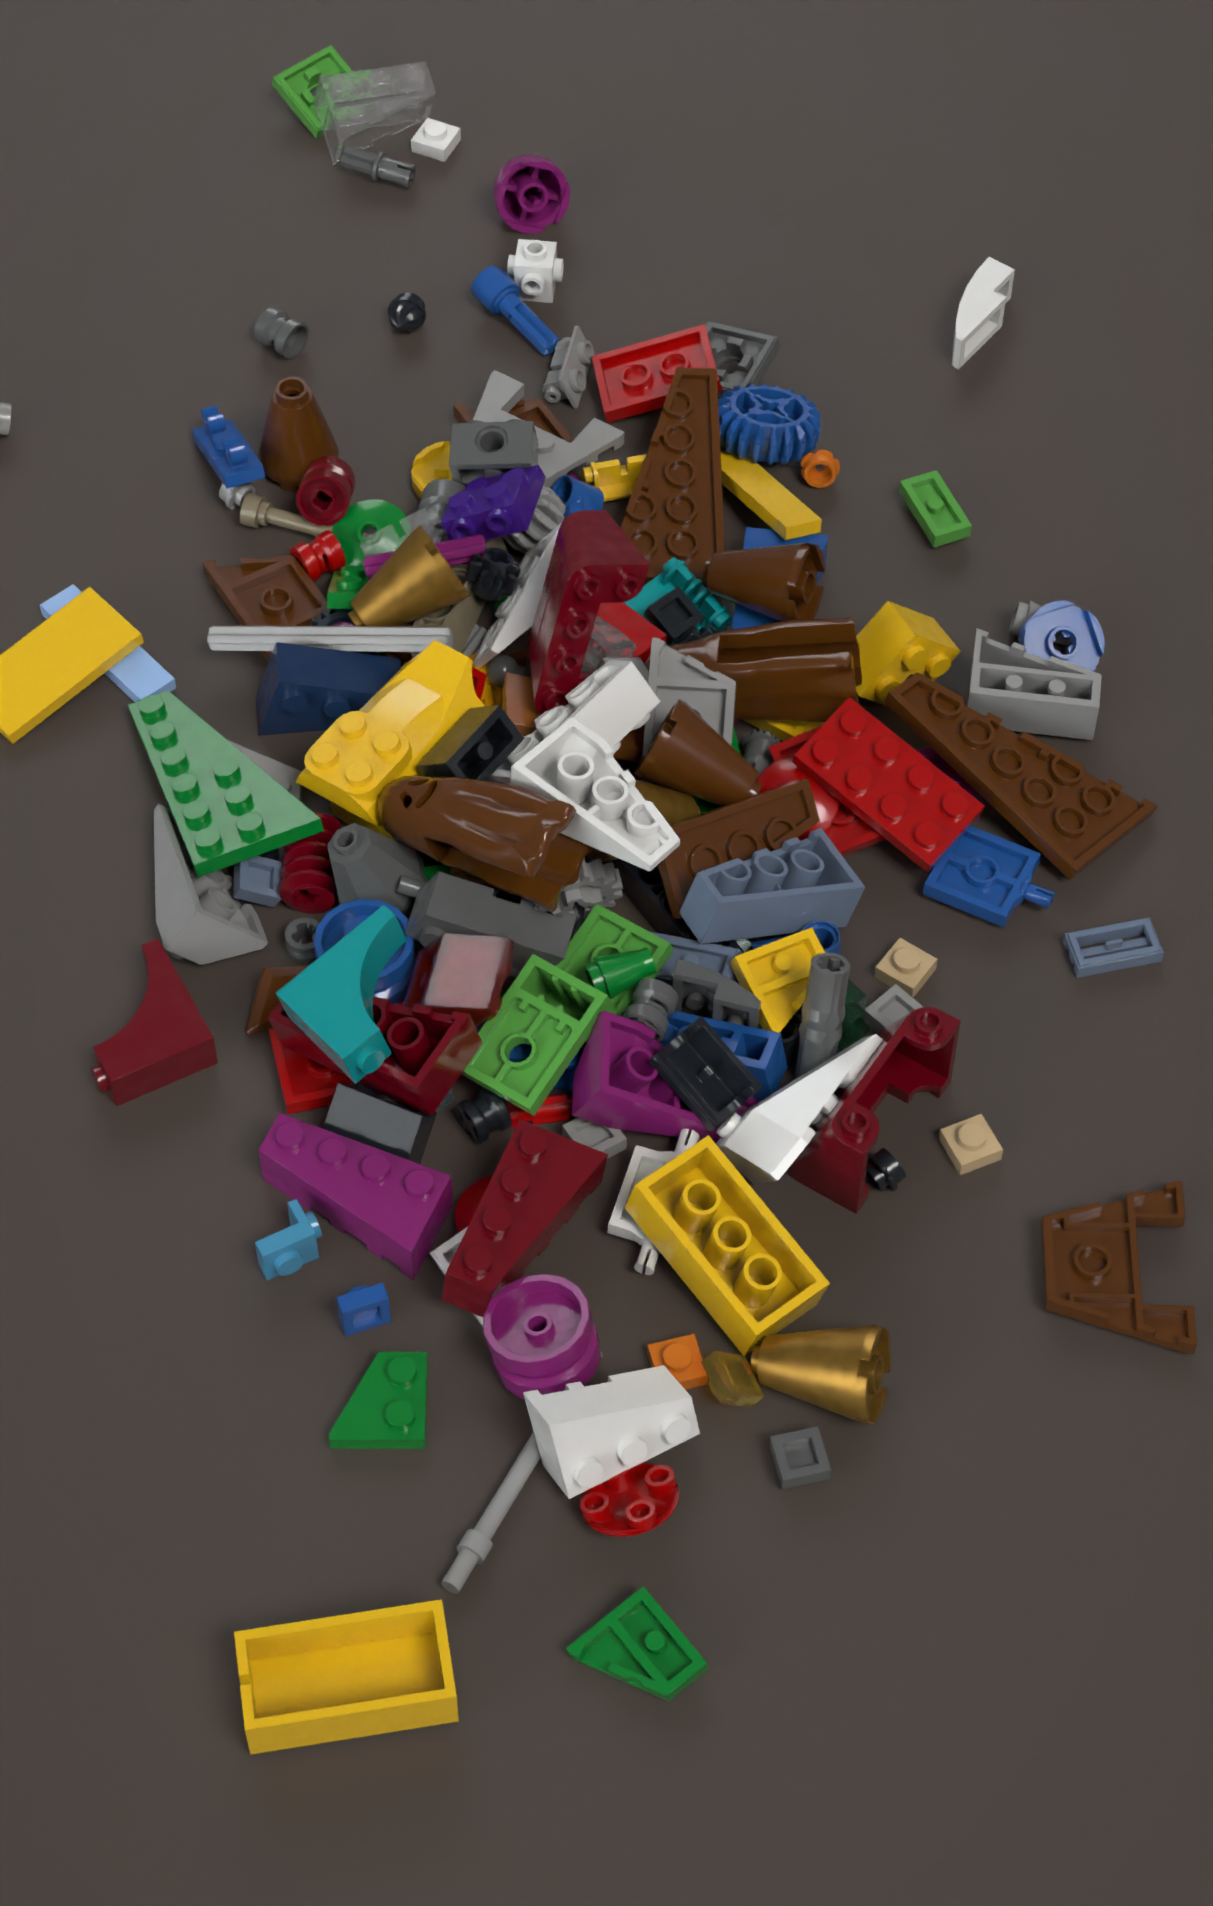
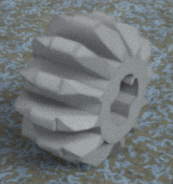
M543 485L528 530L502 536L503 539L515 550L526 554V552L564 521L563 514L565 513L566 506L552 489Z

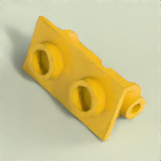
M647 454L627 457L626 465L621 466L619 459L598 463L590 462L589 467L582 468L579 476L581 481L595 486L603 492L604 502L631 497Z

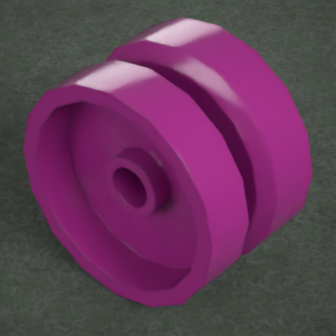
M539 1274L526 1276L504 1286L490 1300L483 1317L484 1336L492 1353L496 1372L508 1391L525 1400L523 1392L538 1390L541 1395L565 1391L566 1384L580 1381L585 1386L595 1375L601 1360L600 1340L596 1327L593 1324L589 1303L577 1285L564 1277Z

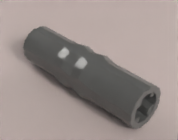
M825 952L819 953L811 959L806 998L802 1006V1020L799 1026L800 1039L794 1073L795 1079L837 1054L843 1032L842 1022L845 1017V999L850 974V962L842 955Z

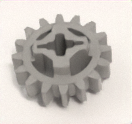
M584 858L579 871L578 881L563 889L560 893L556 910L551 913L536 903L534 909L560 918L563 911L577 915L575 921L577 923L578 918H587L596 903L604 908L614 907L616 905L614 899L622 898L623 885L619 870L614 868L612 862L602 864V860L597 858L590 863H586Z

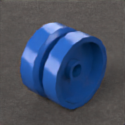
M354 900L342 903L329 911L316 929L314 939L316 960L381 906L385 905L396 915L407 941L398 948L384 966L377 981L374 996L389 999L391 1004L405 1002L414 989L417 975L416 958L414 955L415 940L405 934L409 922L408 918L398 908L381 900Z

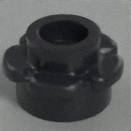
M881 1148L874 1155L870 1152L868 1153L867 1161L870 1163L866 1168L868 1178L880 1191L887 1186L890 1190L896 1191L898 1188L897 1184L906 1178V1174L900 1164L885 1148Z

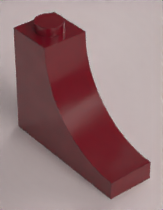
M158 938L141 945L148 974V985L138 1011L120 1031L93 1047L97 1064L90 1068L93 1079L100 1093L106 1091L110 1093L116 1107L218 1063L214 1037Z

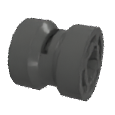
M271 306L263 311L255 324L254 336L257 341L265 346H275L277 353L291 359L300 354L304 349L309 337V327L298 319H289L288 314L282 309Z
M650 978L642 979L636 984L632 993L633 1004L626 1008L623 1017L642 1023L655 1031L654 1039L660 1042L664 1039L668 1030L669 1022L667 1018L675 1013L678 1006L679 995L672 986L663 981Z

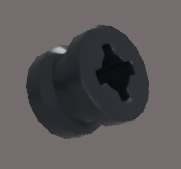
M486 1088L479 1091L476 1099L472 1101L463 1100L455 1106L457 1118L462 1128L475 1144L480 1145L487 1141L489 1134L494 1130L504 1131L512 1125L510 1113L502 1098Z

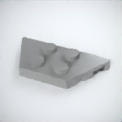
M652 638L648 685L661 702L650 712L651 716L645 723L642 756H647V751L651 745L650 742L673 705H676L678 699L686 702L732 746L736 681L718 671H711L702 662L690 655L686 657L668 647L665 641L659 638Z

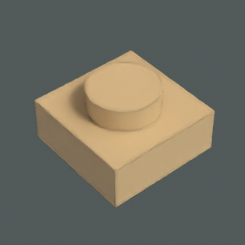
M899 938L875 967L874 978L890 987L897 984L913 998L936 970L938 959Z
M982 1114L940 1129L939 1141L959 1175L1002 1159L1003 1148Z

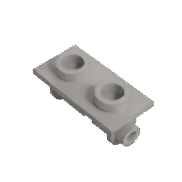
M579 326L574 327L571 338L565 337L557 342L550 365L553 371L548 372L542 388L544 397L548 402L557 403L559 400L569 399L574 409L578 408L582 392L586 388V379L590 366L593 363L591 356L594 355L591 342L586 340Z

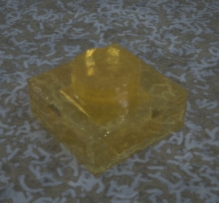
M713 1351L701 1361L709 1378V1388L720 1403L752 1407L764 1397L744 1355Z

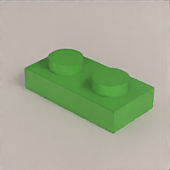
M937 470L900 481L899 493L933 548L971 536L972 524Z

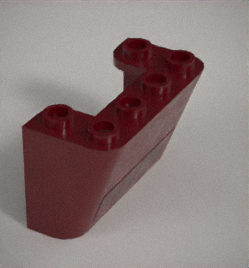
M606 510L576 511L564 519L558 530L528 640L534 704L537 711L541 714L561 705L565 707L569 704L566 700V695L593 674L583 673L581 669L600 603L627 602L641 592L650 567L649 562Z

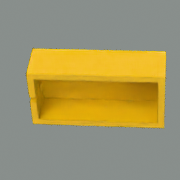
M442 1599L234 1632L238 1673L241 1684L244 1727L250 1755L459 1722L457 1694Z

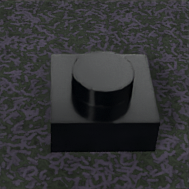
M679 586L648 606L644 613V616L650 623L666 634V642L669 646L676 643L692 625L696 628L701 626L705 619Z

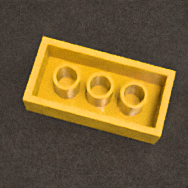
M709 1135L635 1184L624 1207L743 1356L753 1351L756 1344L761 1345L765 1336L777 1334L816 1306L830 1284Z

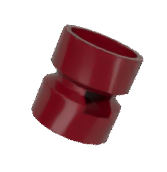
M322 456L314 459L307 466L296 494V504L301 515L316 525L328 526L339 522L348 510L355 489V475L352 468L344 460L335 456Z

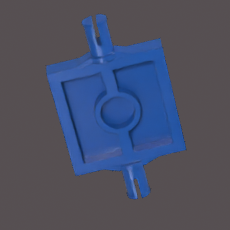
M969 826L935 863L923 889V895L1001 927H1005L1014 909L1024 900L1049 909L1056 892L1031 883L1032 876L1039 865L1041 853L973 826Z

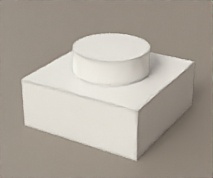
M427 118L411 139V152L445 162L461 140V128Z

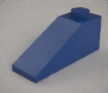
M675 1011L671 1017L667 1018L669 1022L668 1030L660 1043L666 1046L700 1016ZM703 1017L763 1086L752 1097L763 1100L776 1092L788 1067L781 1033Z

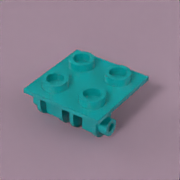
M675 557L671 558L663 566L662 569L664 571L643 586L641 592L636 597L624 602L647 620L644 616L647 607L679 586L705 617L701 626L697 628L698 630L705 628L709 624L721 632L733 622V617L727 612L728 608L722 606L712 596L709 589L702 585L703 581L700 578L697 579L689 571L684 560L680 561ZM678 640V641H677L676 643H674V644H680V643H682V642H681L680 640Z

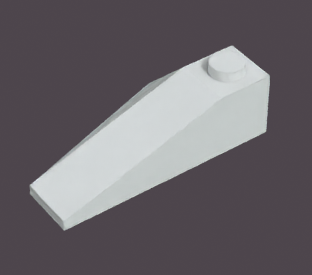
M570 717L511 766L510 784L524 787L550 799L563 801L575 807L576 813L567 828L560 832L561 834L649 872L680 846V838L653 802L646 801L635 787L636 780L629 770L623 771L614 759V750L608 742L573 717Z
M877 1034L864 1037L746 1109L740 1115L734 1112L718 1128L716 1133L721 1138L716 1145L734 1167L754 1185L778 1181L816 1134L809 1127L810 1124L815 1125L825 1115L831 1113L839 1102L834 1091L838 1086L841 1089L846 1088L857 1077L883 1039Z

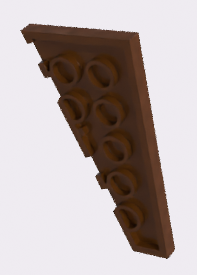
M918 672L891 690L884 701L897 716L1069 880L1148 819L1158 806L1145 798L1140 803L1122 793L1123 786L1111 779L1104 783L1086 773L1082 763L1023 731L1020 736L1000 725L1003 719L988 712L984 716L964 705L963 697Z

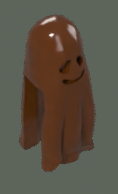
M852 617L789 620L754 627L731 629L690 642L668 646L686 657L690 655L699 660L711 671H718L736 681L734 719L826 722L849 697L859 704L856 686L862 683L860 646L856 638L855 620ZM650 657L644 664L648 671L650 667Z
M403 776L387 784L381 792L378 801V814L385 830L400 843L420 851L447 866L470 874L493 887L528 899L551 913L556 910L560 893L563 889L578 881L584 856L595 849L560 833L567 828L576 813L573 805L550 799L518 785L460 777Z

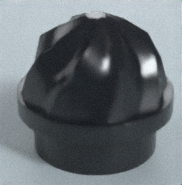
M405 292L399 294L390 302L388 307L391 326L398 329L400 333L405 331L411 333L415 328H420L426 319L424 301L413 293Z

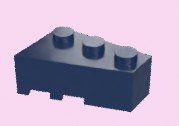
M276 642L256 695L258 736L327 730L343 714L359 711L401 669V659Z

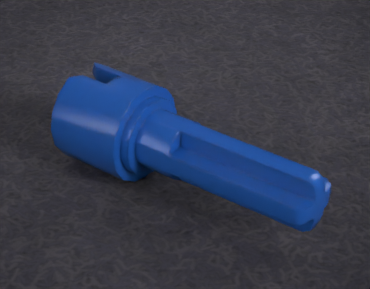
M494 265L481 271L472 283V294L493 315L503 314L543 355L548 356L555 352L556 344L560 341L559 338L519 298L520 287L501 268L498 269Z

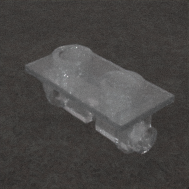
M423 507L421 510L399 520L406 535L399 538L393 524L371 535H367L366 541L361 543L360 546L365 556L395 551L420 525L434 543L442 542L441 538L447 536V533L444 529L438 530L436 524L441 522V518L435 507L429 510Z

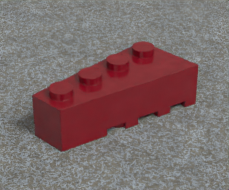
M373 996L374 1022L380 1029L392 1054L383 1061L376 1071L367 1074L359 1082L432 1117L483 1044L470 1014L453 1011L452 1015L434 1012L432 1007L414 1004L413 1008L393 1005L389 999ZM279 1001L269 1015L268 1020L282 1045L347 1076L288 1017Z
M520 1119L446 1271L441 1301L484 1317L490 1300L504 1286L523 1276L527 1266L536 1256L542 1254L550 1244L551 1238L564 1223H568L575 1215L579 1205L589 1193L592 1194L602 1183L608 1154Z

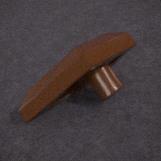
M308 965L263 967L246 1024V1034L253 1035L272 1027L268 1017L280 1001L276 992L306 969Z

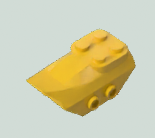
M434 640L423 651L404 664L359 711L343 714L324 732L306 753L304 759L306 768L299 774L296 783L375 826H383L378 814V801L384 787L392 780L403 776H423L416 767L417 764L468 709L485 707L475 693L472 678L473 661L468 656Z

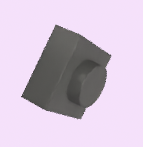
M818 1426L770 1436L769 1447L782 1489L831 1478V1467Z

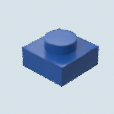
M383 1282L373 1286H357L346 1294L336 1297L339 1321L345 1337L391 1322L389 1297Z

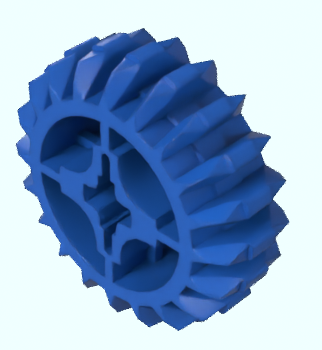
M748 383L745 388L734 386L732 391H725L722 398L718 399L720 445L725 446L729 453H738L740 459L750 458L755 463L764 461L769 465L773 462L786 465L789 460L799 462L802 457L810 453L812 449H815L816 442L819 441L821 430L820 412L816 410L815 403L807 401L806 396L803 394H794L793 389L784 390L779 388V385L771 387L765 383H762L761 386H754Z

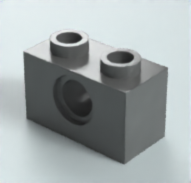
M511 419L506 422L471 420L466 423H452L449 467L453 481L467 486V483L479 477L489 478L505 474L514 468L524 469L537 465L539 443L534 422ZM495 449H500V450H498V451H496V452H490V451L495 450Z

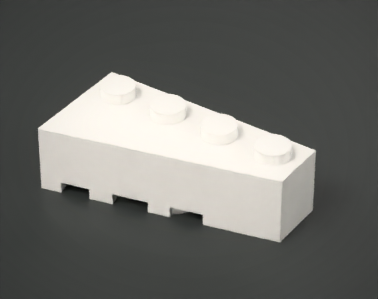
M609 660L566 695V700L569 704L565 707L562 705L554 707L535 719L534 722L537 729L531 734L524 736L525 739L486 781L510 784L511 766L570 717L575 718L605 739L615 753L621 746L620 741L631 730L643 726L649 720L650 712L661 701L632 661Z

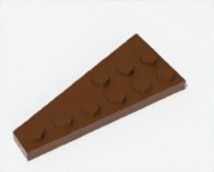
M676 368L658 424L651 438L647 455L644 458L620 528L650 564L644 585L664 571L662 569L663 566L673 557L680 561L684 560L689 571L697 579L700 578L703 581V568L706 561L711 559L716 552L725 551L717 369ZM703 582L702 585L704 587H708V585Z

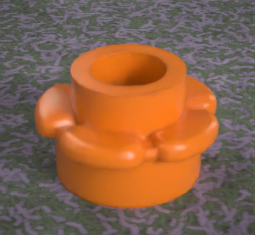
M819 449L814 453H807L801 461V466L803 467L801 470L802 477L810 486L815 488H825L831 485L840 471L838 459H834L833 454L828 450ZM817 465H823V466H824L823 468H820V469H819V468H816Z

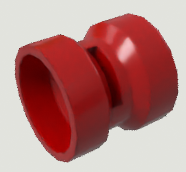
M329 530L315 535L314 541L308 544L300 542L290 547L289 550L290 555H294L313 582L319 580L324 572L334 573V571L341 570L342 567L346 566L342 547L334 534Z

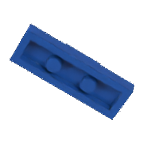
M216 405L202 408L201 415L205 426L192 429L194 442L226 489L265 478L263 464L230 418L224 420L223 414L218 413Z

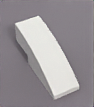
M988 257L975 272L966 286L959 304L952 349V366L958 370L1002 327L1005 304L1011 299L1015 269L991 257Z

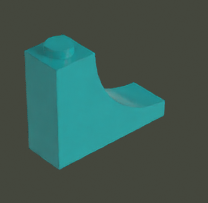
M385 905L381 906L276 992L288 1017L355 1084L367 1074L376 1071L383 1061L392 1054L380 1029L374 1022L373 996L384 966L407 939L396 915Z

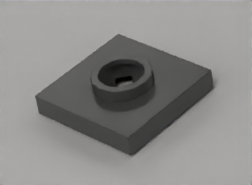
M708 321L706 329L722 391L718 392V397L722 398L723 393L729 390L732 391L734 386L745 388L748 383L758 386L780 348L778 337ZM725 362H739L737 365L738 371L733 374H727V370L718 368Z

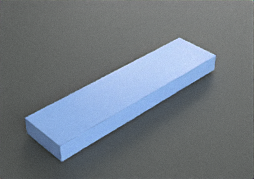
M72 584L40 604L41 614L48 619L82 592ZM140 646L104 673L134 702L142 700L147 696L156 695L167 690L171 692L176 689L175 678Z

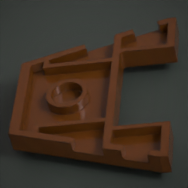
M1182 1181L1165 1183L1163 1189L1144 1193L1143 1190L1128 1193L1125 1199L1101 1205L1098 1201L1043 1216L1040 1230L1045 1310L1186 1354H1194L1197 1346L1194 1306L1144 1305L1142 1303L1136 1226L1183 1227L1186 1217Z

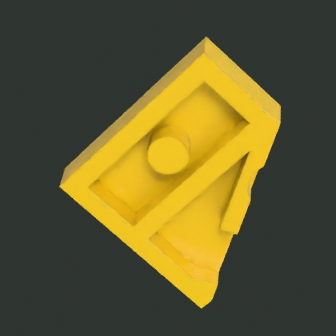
M812 927L737 955L729 963L739 984L761 1001L759 1023L763 1030L780 1033L805 1001L811 959L819 953H825Z

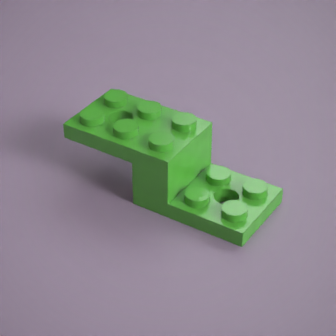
M596 903L569 942L565 959L554 966L534 954L530 957L478 1032L483 1044L461 1075L534 1116L580 1048L584 1050L598 1014L604 1010L623 1017L626 1008L633 1004L632 993L636 984L610 1000L607 994L589 985L584 965L594 962L593 957L636 951L647 947L654 961L656 973L644 979H655L674 951L671 943ZM520 1044L532 1046L530 1056L526 1060L516 1063L509 1060L510 1052L515 1046Z

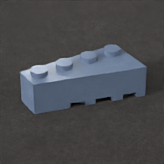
M819 828L811 831L807 839L800 841L797 837L784 841L782 847L770 852L767 848L755 851L749 860L742 861L736 858L697 872L679 913L700 944L801 932L808 923L814 921H827L834 924L837 928L846 927L865 886L823 829Z

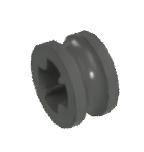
M309 917L297 918L286 927L284 934L286 949L292 959L304 963L316 960L314 939L317 926L320 923L318 920ZM308 936V940L312 938L313 942L303 944V940L298 941V938Z

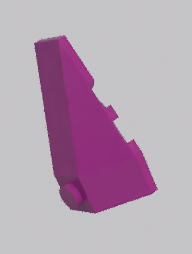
M604 1010L598 1014L574 1073L572 1116L613 1129L679 1137L682 1129H689L688 1138H690L693 1130L699 1134V1140L709 1135L714 1142H718L721 1137L716 1132L722 1123L709 1132L650 1064L649 1060L665 1047V1045L654 1039L656 1032L642 1023ZM750 1097L735 1112L740 1115L759 1101Z

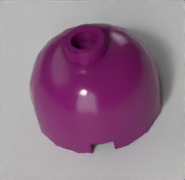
M522 154L510 159L500 168L494 180L493 198L499 215L510 228L522 233H540L545 231L542 227L549 226L554 221L558 223L563 218L570 202L571 191L564 173L553 161L539 154Z

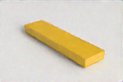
M727 450L720 451L722 484L784 540L821 532L822 519L758 463H755L750 458L740 459L738 453H729Z

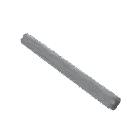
M212 626L209 628L207 643H209V647L213 651H273L276 642L348 652H421L434 640L450 648L453 646L451 628L434 626Z

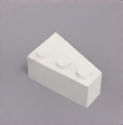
M664 1365L608 1376V1382L584 1387L580 1381L566 1384L565 1391L541 1395L538 1390L523 1392L543 1467L568 1499L700 1434L692 1397Z

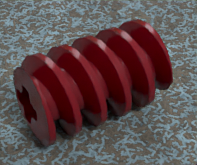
M321 813L315 814L321 818L324 828L323 832L284 846L285 854L281 871L282 882L279 886L280 897L286 905L294 910L309 914L325 912L335 902L336 884L328 851V843L335 832L342 828V824L336 818Z

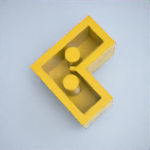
M887 601L856 636L860 646L862 683L856 686V692L862 698L884 704L888 693L903 683L910 674L914 675L918 672L935 681L937 677L948 671L951 662L961 651L934 618Z

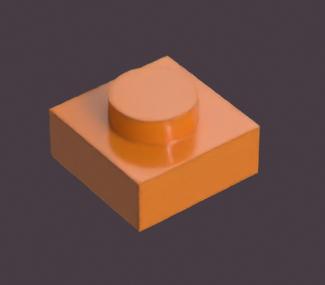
M695 1334L647 1345V1355L651 1368L664 1365L685 1390L707 1385L708 1374Z

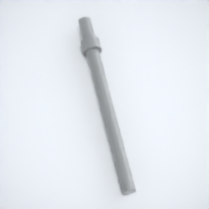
M534 1431L475 1528L468 1529L458 1544L457 1551L459 1554L441 1582V1585L447 1591L458 1594L475 1565L482 1564L492 1549L493 1543L491 1539L541 1458Z

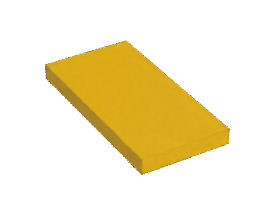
M88 587L0 655V733L12 744L17 742L143 644L142 634L91 587Z

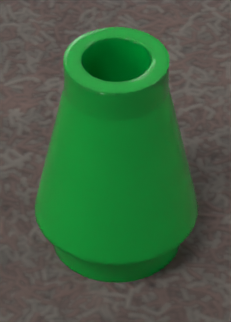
M647 947L636 951L593 957L594 962L584 965L589 985L607 994L610 1000L645 977L656 973L654 961Z

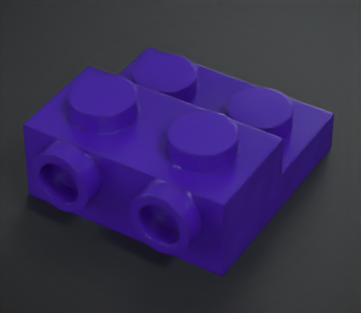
M535 465L524 469L514 468L505 474L489 478L479 477L467 483L465 491L458 492L450 497L441 520V525L451 540L478 534L483 535L485 540L528 530L546 476L540 466Z

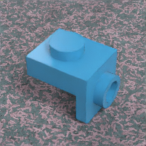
M297 1199L287 1202L291 1226L255 1242L258 1264L267 1281L279 1275L287 1276L293 1274L302 1265L319 1258L317 1238L322 1237L319 1223L311 1210L304 1213Z

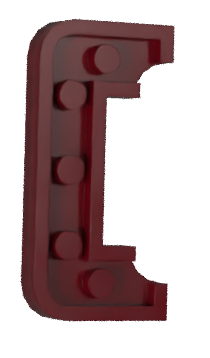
M921 1007L913 1010L878 1033L877 1035L883 1041L857 1077L846 1088L841 1089L838 1086L834 1091L839 1102L832 1112L825 1115L815 1125L810 1124L809 1127L816 1134L787 1169L789 1176L857 1214L869 1198L870 1187L865 1184L868 1153L876 1143L880 1131L879 1121L874 1114L875 1110L887 1094L907 1104L912 1099L913 1094L920 1091H932V1095L937 1098L941 1097L951 1083L961 1020L934 1007Z

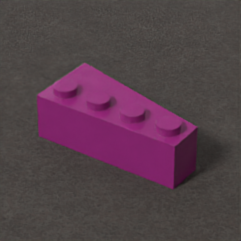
M279 1113L258 1150L263 1180L291 1199H297L299 1204L309 1211L314 1209L330 1220L331 1226L343 1234L346 1232L350 1233L365 1243L367 1250L380 1259L386 1257L400 1267L401 1273L414 1281L453 1207L452 1176Z

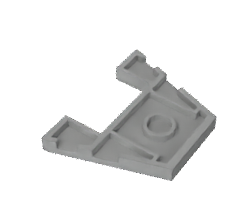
M494 370L489 377L473 420L506 422L511 419H520L508 412L524 396V384ZM593 418L581 433L569 443L535 426L539 443L537 465L540 466L546 476L544 486L551 488L559 477L566 475L567 472L579 465L587 467L590 462L598 461V454L609 448L613 451L617 450L624 444L625 432ZM495 449V450H492V451H490V452H496V451H498V450H500V449Z

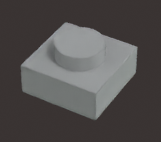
M895 984L864 1009L863 1020L880 1033L913 1010L923 1006Z
M579 1117L562 1125L563 1137L608 1154L607 1159L627 1148V1138L620 1129H613Z

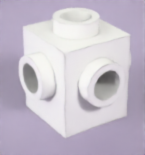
M518 239L516 255L509 254L507 275L510 278H514V282L520 287L519 298L522 301L553 303L556 282H562L564 268L563 258H557V242Z

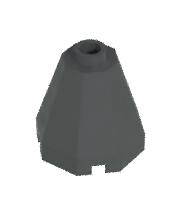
M356 823L338 829L328 843V851L340 905L359 899L381 900L398 908L407 918H410L416 898L398 893L397 888L402 875L428 882L422 867L425 868L423 858L417 850Z

